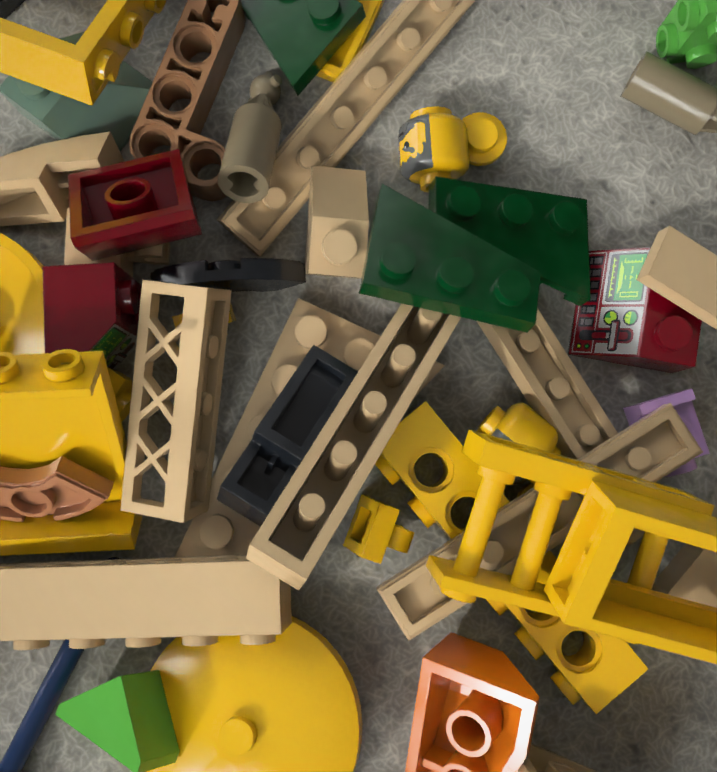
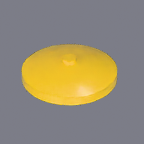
M292 616V623L282 634L276 635L275 642L268 644H241L240 635L218 636V642L211 645L185 646L182 644V637H176L160 654L150 670L160 671L180 752L176 763L146 772L355 771L362 742L363 722L361 704L353 677L346 663L332 644L313 627Z

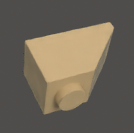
M312 165L304 261L305 274L354 279L362 278L369 229L366 171Z

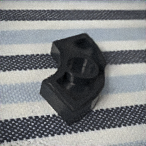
M240 258V261L223 260L208 263L207 260L162 267L150 273L151 281L232 290V292L278 291L306 283L305 264L301 263V261L274 258Z

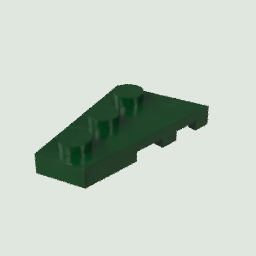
M241 0L244 14L258 32L297 96L301 94L366 17L363 4L357 0Z
M437 176L429 185V210L540 271V284L543 283L565 293L563 299L578 306L591 300L587 199Z
M382 183L377 197L359 294L528 333L536 323L541 272Z

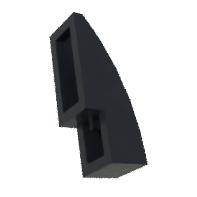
M313 345L254 431L252 440L221 484L217 500L261 527L358 371Z

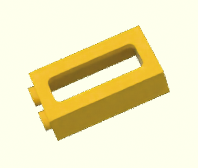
M592 480L543 589L563 624L717 664V608L611 579L634 528L717 552V517Z

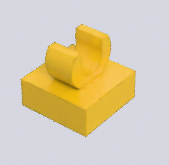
M361 494L343 546L361 558L381 564L387 547L407 554L415 532L395 524L400 512L399 509Z

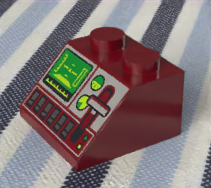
M651 247L589 251L591 300L581 306L575 304L568 355L676 373L696 366L702 320L637 281Z
M115 262L42 266L45 353H52L63 349H72L78 352L103 351L107 367L115 370L136 347L142 285Z

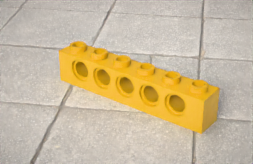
M425 401L399 422L375 465L392 486L400 479L414 495L407 504L427 528L437 523L451 540L466 529V527L460 528L454 525L451 519V508L462 497H470L475 501L482 476L477 474L479 465L462 453L463 445ZM426 453L437 456L443 464L441 479L436 484L430 486L421 484L414 473L416 461ZM504 494L499 509L510 502ZM551 551L545 553L536 582L546 584L557 560ZM486 599L499 616L507 610L521 625L514 632V635L536 661L544 654L558 671L550 678L572 705H575L582 699L595 714H598L648 670V667L625 641L563 624L560 617L541 612L530 613L526 612L525 608ZM573 631H582L584 642L580 651L571 656L563 655L561 648L564 638Z

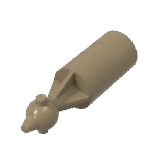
M646 51L634 69L620 97L693 135L699 132L717 133V87Z
M266 71L264 74L253 79L249 88L251 97L246 104L236 110L218 175V185L221 191L229 198L242 203H254L262 200L268 193L282 129L280 117L273 109V105L278 102L281 95L280 84H282V79L277 74L273 76L271 71Z

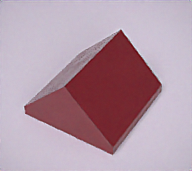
M180 149L68 175L70 238L74 247L92 261L202 235Z

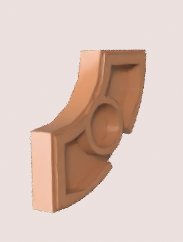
M63 456L47 466L32 469L0 466V520L23 522L26 516L43 517L54 514L53 518L57 521L81 515L99 506L109 498L114 481Z

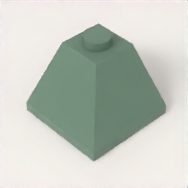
M84 32L60 39L76 45ZM122 61L115 82H108L93 106L12 76H8L0 85V92L23 116L57 141L76 136L111 132L121 152L130 140L131 132L153 82Z

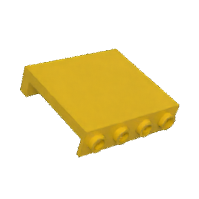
M63 349L52 353L21 355L0 352V466L32 469L47 466L63 456L114 481L109 498L99 506L81 515L57 521L53 518L54 514L43 517L26 516L23 522L0 520V556L135 549L143 515L120 511L127 441L103 351L78 352L72 349Z

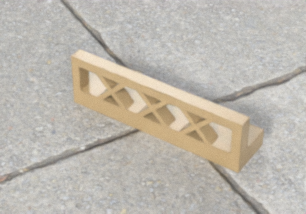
M142 280L120 511L185 523L208 511L232 290ZM160 294L184 297L182 323L170 333H168L158 319ZM179 339H180V347H178V345L176 344V342H177ZM166 351L177 366L176 382L163 391L152 375L154 361ZM173 397H174V405H173L172 402L170 401ZM159 409L172 425L170 440L160 449H158L147 433L148 418ZM169 453L168 461H167V460L165 459V456ZM152 466L155 467L166 483L164 502L141 498L143 474Z

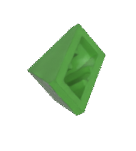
M159 670L122 675L60 703L55 714L132 772H146L176 763L180 752Z

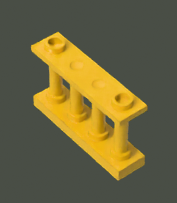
M469 429L462 453L479 465L477 474L481 475L482 479L456 560L452 561L429 555L426 567L439 585L440 591L457 601L474 603L476 598L480 597L559 617L543 590L546 584L536 581L562 501H569L572 492L585 495L591 481L594 480L712 516L715 505L678 488ZM518 476L536 481L534 489L539 493L511 576L480 568L506 484L513 485L515 477ZM644 531L627 583L652 590L669 538ZM620 639V640L625 641V642H628V643L639 644V643H635V642H631V641H627V640Z

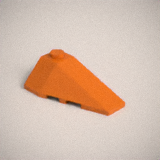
M450 632L422 658L405 772L518 771L530 752L540 696L503 651Z

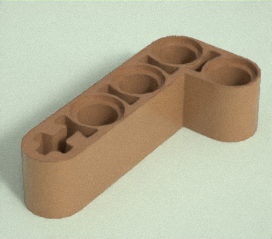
M187 0L129 140L130 152L135 159L150 156L152 151L158 146H171L170 151L180 149L192 196L212 202L227 197L218 185V175L210 180H201L197 177L201 168L213 163L221 166L225 149L220 143L200 134L245 27L246 19L241 0ZM197 53H210L209 57L202 62H189ZM179 99L191 100L185 109L176 112L169 111L175 101Z

